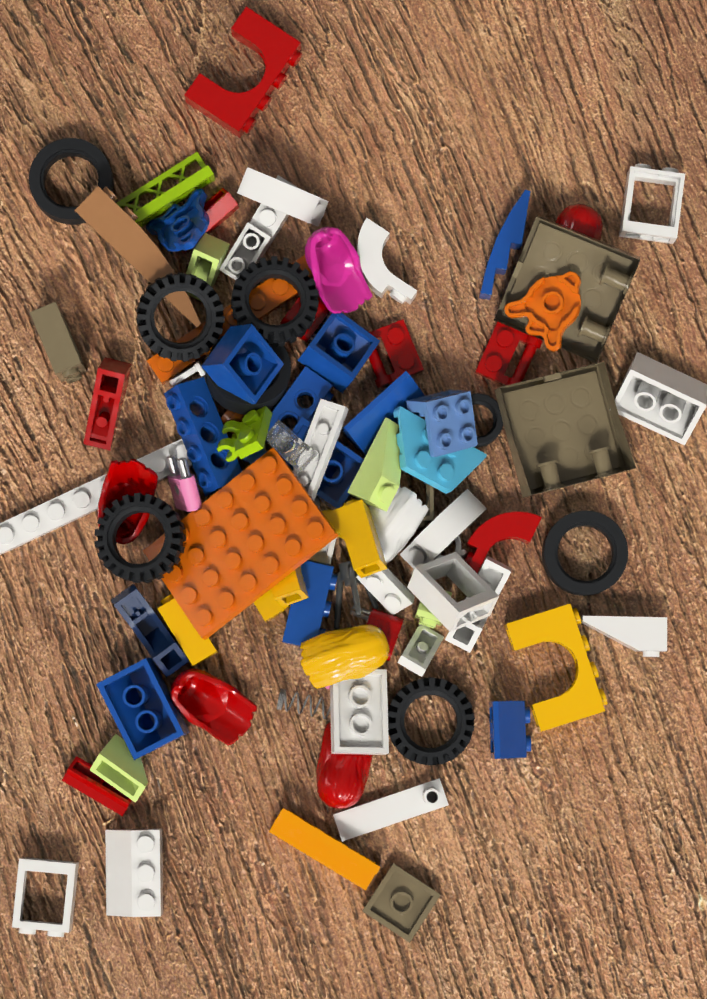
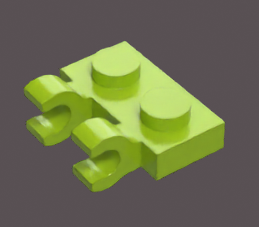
M264 406L258 410L249 411L243 417V422L227 421L223 425L222 433L234 432L232 438L220 440L217 451L230 450L227 452L225 460L231 462L238 456L240 459H243L264 449L273 413L267 406Z

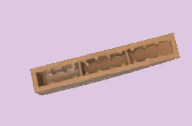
M97 186L75 209V212L150 284H153L159 277L162 278L171 273L176 274L158 247L135 222L138 217L127 206L122 210L115 203L118 197L106 186L103 189ZM176 291L165 296L195 327L201 324L185 291Z

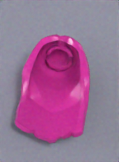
M324 227L313 232L306 242L305 258L308 267L312 271L319 296L327 309L334 314L341 313L342 311L348 313L357 310L359 304L362 305L365 303V300H370L373 297L363 276L357 251L346 235L338 228Z

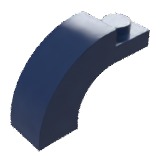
M134 584L111 599L115 608L137 635L166 677L189 662V659Z

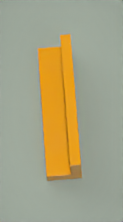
M283 807L269 830L273 835L364 890L367 889L373 877L380 869L379 864Z

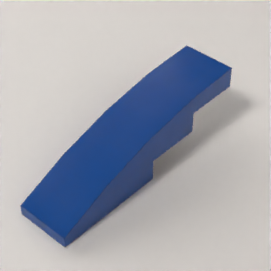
M525 190L514 205L496 238L485 269L479 295L480 299L490 300L495 274L505 275L510 249L520 250L522 246L530 197L529 190Z

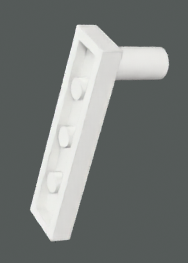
M324 399L319 401L293 470L318 507H320V501L316 495L349 410L346 406Z
M440 778L335 813L333 816L343 842L448 806L449 804Z

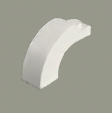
M248 167L237 192L242 196L317 227L325 214V209L329 202Z
M366 218L359 233L357 253L368 287L380 298L389 290L391 292L389 295L397 302L411 304L417 295V290L393 275L385 266L382 258V251L389 239L390 233Z
M468 489L465 490L403 550L400 556L413 569L421 563L425 564L435 560L487 508Z
M487 556L478 575L499 595L512 568ZM488 617L453 632L449 631L445 640L470 653Z

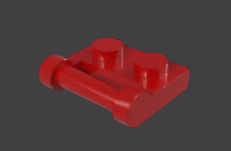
M404 319L369 332L377 339L381 338L394 373L387 375L378 351L375 348L369 357V361L377 378L375 383L378 389L392 384L405 371L410 376L424 371Z
M497 322L475 373L504 386L522 382L536 350L540 349L543 341ZM521 342L526 347L511 378L504 374L518 343Z

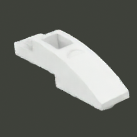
M279 175L276 178L277 180L297 187ZM261 203L251 221L247 222L219 270L236 280L240 277L243 269H248L250 263H259V259L264 256L289 215Z

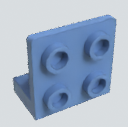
M450 389L406 401L408 411L417 412L420 417H425L431 457H438L477 446L471 391Z

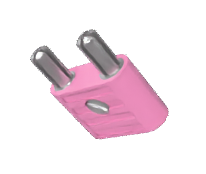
M175 455L166 457L170 472L167 478L175 508L187 512L201 509L202 502L194 474H190L186 458H179L176 461Z

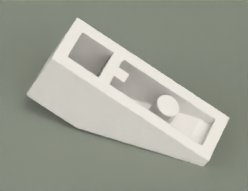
M580 617L582 624L635 652H643V657H660V652L667 651V617Z

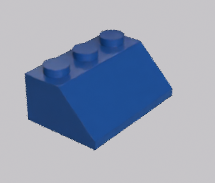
M405 371L344 426L343 435L366 457L385 417L399 425L398 418H394V409L401 406L407 410L406 401L425 396L410 374Z
M152 657L145 658L96 684L134 760L190 733L181 713L173 705L170 691Z

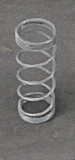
M282 688L280 689L277 710H282L284 703L285 711L288 712L297 694L298 714L302 713L306 705V702L310 697V716L313 717L315 715L318 706L322 700L323 719H326L328 717L330 707L325 716L323 696L319 699L317 706L312 714V697L311 694H308L303 704V707L299 712L298 691L295 692L292 701L287 709V690H284Z

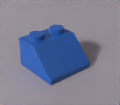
M342 312L338 314L331 313L297 361L343 393L359 373L380 340Z
M253 324L230 326L202 364V368L217 386L251 404H256L284 363Z
M525 701L489 702L491 758H527L526 752H531V735H526L525 723H530V707H525Z

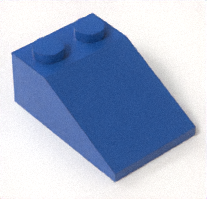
M301 417L290 433L294 437L298 436L302 443L299 445L294 441L297 449L294 450L291 456L287 452L283 453L290 445L287 440L282 444V446H285V449L280 447L278 450L292 471L311 425V422L304 417ZM337 441L316 497L333 510L342 507L352 497L347 492L364 459Z

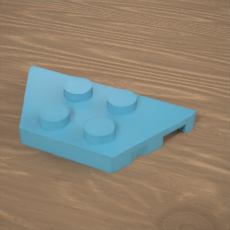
M401 406L394 409V418H398L400 433L396 434L397 445L400 449V469L445 494L453 491L486 458L487 454L475 447L438 457H431L426 421Z

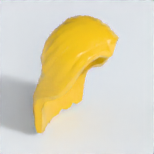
M359 625L352 628L327 631L302 642L300 645V649H303L301 652L303 657L300 661L305 674L309 676L312 685L317 689L343 680L365 677L381 667L388 659L389 644L385 634L374 625Z

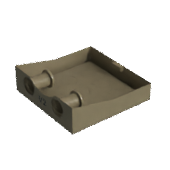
M537 215L494 320L527 333L525 327L529 319L527 317L509 318L504 311L505 305L522 299L527 294L529 288L542 277L563 275L573 271L581 278L579 289L581 310L574 323L564 331L561 348L597 364L619 308L639 265L640 257ZM534 336L541 340H544L541 336Z
M605 362L502 386L494 390L523 498L627 472L636 468L618 415Z

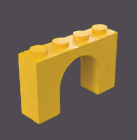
M362 499L350 500L340 508L322 511L339 535L338 537L345 540L353 569L361 578L388 569L370 509ZM301 566L271 588L274 599L282 607L309 598Z
M272 589L253 602L265 622L289 608V606L282 607L274 599ZM172 594L160 601L162 606L157 609L192 666L195 667L218 653L210 638L204 640L200 637Z
M571 604L504 625L512 651L542 642H553L567 649L575 662V678L566 692L557 697L530 705L538 732L604 712V705L608 704L603 688L598 689L595 678L599 677L594 661L589 662L586 653L590 651L586 635H580L578 625L581 624L580 615L577 608L572 609Z

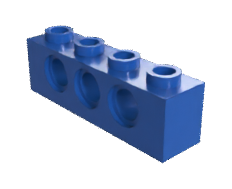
M305 366L273 410L265 445L270 440H277L282 446L286 439L280 436L285 431L281 423L285 418H293L298 423L301 417H304L312 422L320 399L332 400L334 396L331 393L333 385ZM303 395H308L313 399V404L309 408H301L297 403L298 399ZM265 445L264 449L241 460L251 465L267 452Z
M204 377L177 384L165 392L164 395L167 407L171 410L177 425V431L187 450V456L196 472L198 483L204 495L208 496L220 490L239 475L242 470L237 458L231 462L225 460L227 452L230 450L217 451L219 441L228 438L227 433H222V420Z

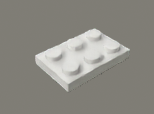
M376 669L365 677L343 680L330 685L331 754H389L387 669Z

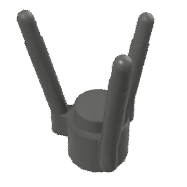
M351 561L339 564L340 572L335 573L338 574L334 616L335 630L340 628L343 582L346 587L351 586L356 614H361L357 585H360L361 582L356 578L357 573L354 571ZM365 587L373 608L378 609L379 606L375 597Z

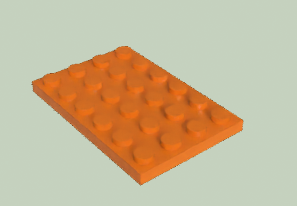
M273 447L204 501L201 509L192 511L180 521L185 527L183 534L186 535V541H183L182 545L185 547V550L178 557L181 559L178 565L174 564L172 572L163 574L164 578L162 580L200 637L206 640L339 535L279 451ZM165 533L143 550L149 561L160 553L164 545Z

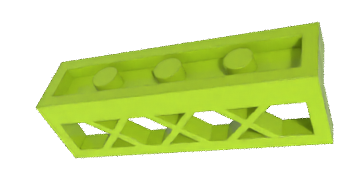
M195 152L116 204L120 208L127 206L129 209H133V213L138 217L135 222L142 228L152 219L167 212L172 205L179 204L189 198L194 190L203 189L214 182L215 176L210 167L206 166L198 152ZM196 161L201 170L190 177H185L186 167ZM168 178L179 180V184L168 191H161L163 182ZM143 194L156 195L154 200L143 207L138 206L140 196Z

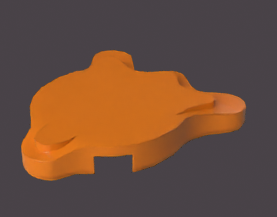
M573 271L563 275L542 277L529 288L527 294L522 299L506 304L504 308L505 314L509 318L527 317L529 322L525 327L526 332L529 335L543 337L545 345L550 351H558L562 346L564 331L574 323L581 310L579 291L581 278Z

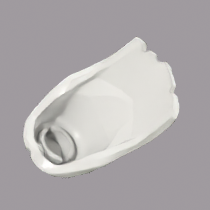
M400 485L387 512L373 506L369 507L386 564L393 560L406 546L429 510L426 505H422L420 499H417L415 492L406 487L401 488Z

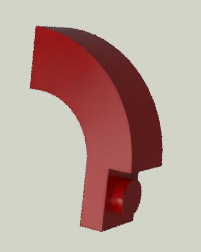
M507 512L492 517L484 522L468 540L466 546L476 551L474 554L469 552L465 562L478 574L489 549L493 545L508 539L519 540L529 544L542 517L528 512Z

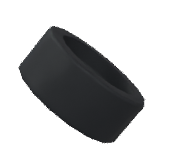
M471 394L472 405H484L491 411L494 419L491 430L484 436L477 437L478 444L475 448L487 446L496 440L502 431L503 421L498 402L486 394Z

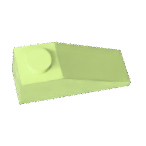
M385 417L347 493L358 500L362 499L367 505L387 512L400 485L401 469L399 463L400 449L396 434L400 433L399 425Z

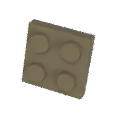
M393 863L362 911L410 943L441 894Z

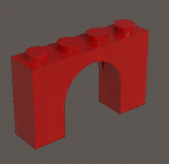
M247 6L231 27V33L233 38L255 51L262 58L266 67L262 80L249 91L235 93L223 89L199 73L184 95L187 104L238 138H241L244 132L248 134L256 123L254 118L259 110L265 111L272 98L270 95L275 88L279 90L287 78L285 73L290 66L295 67L302 57L300 41Z

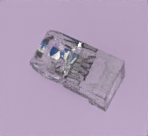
M279 419L267 433L266 440L300 472L318 454Z

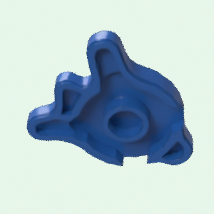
M203 189L194 190L183 206L178 204L172 205L162 217L149 221L146 229L151 235H157L162 246L168 251L176 252L194 248L206 232L210 222L209 215L204 209L207 194Z

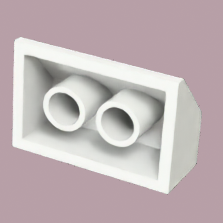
M637 352L614 400L618 415L685 445L707 406V384Z
M162 828L105 830L106 916H162Z

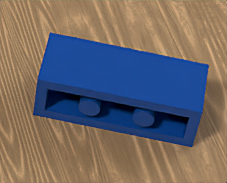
M306 561L301 565V572L309 598L291 604L283 643L300 647L302 642L326 631V629L321 628L323 617H329L332 602L327 601L329 590L335 591L338 574L333 573V566Z

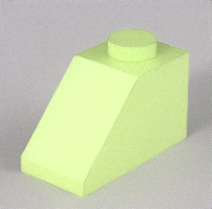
M205 233L193 250L186 274H192L203 279L213 288L230 244ZM186 292L188 296L201 301L197 296Z
M115 734L99 753L90 771L136 803L148 785L141 757L136 760L133 759L124 739Z

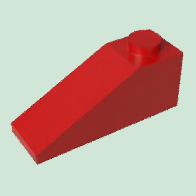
M105 357L99 365L83 444L111 450L127 390L131 363Z

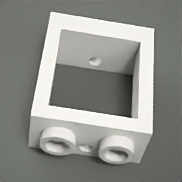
M635 164V167L630 166L626 177L619 237L674 244L678 235L685 174L678 173V169L669 167L655 170L651 169V166L647 164ZM635 181L674 186L669 226L629 221Z
M456 552L446 556H439L433 561L417 565L411 572L412 577L407 586L450 632L490 616L499 598V595ZM448 576L468 598L457 603L435 580Z
M28 857L19 858L12 928H19V933L36 934V930L47 931V936L64 937L65 933L71 932L79 862ZM27 871L68 875L63 923L22 920Z

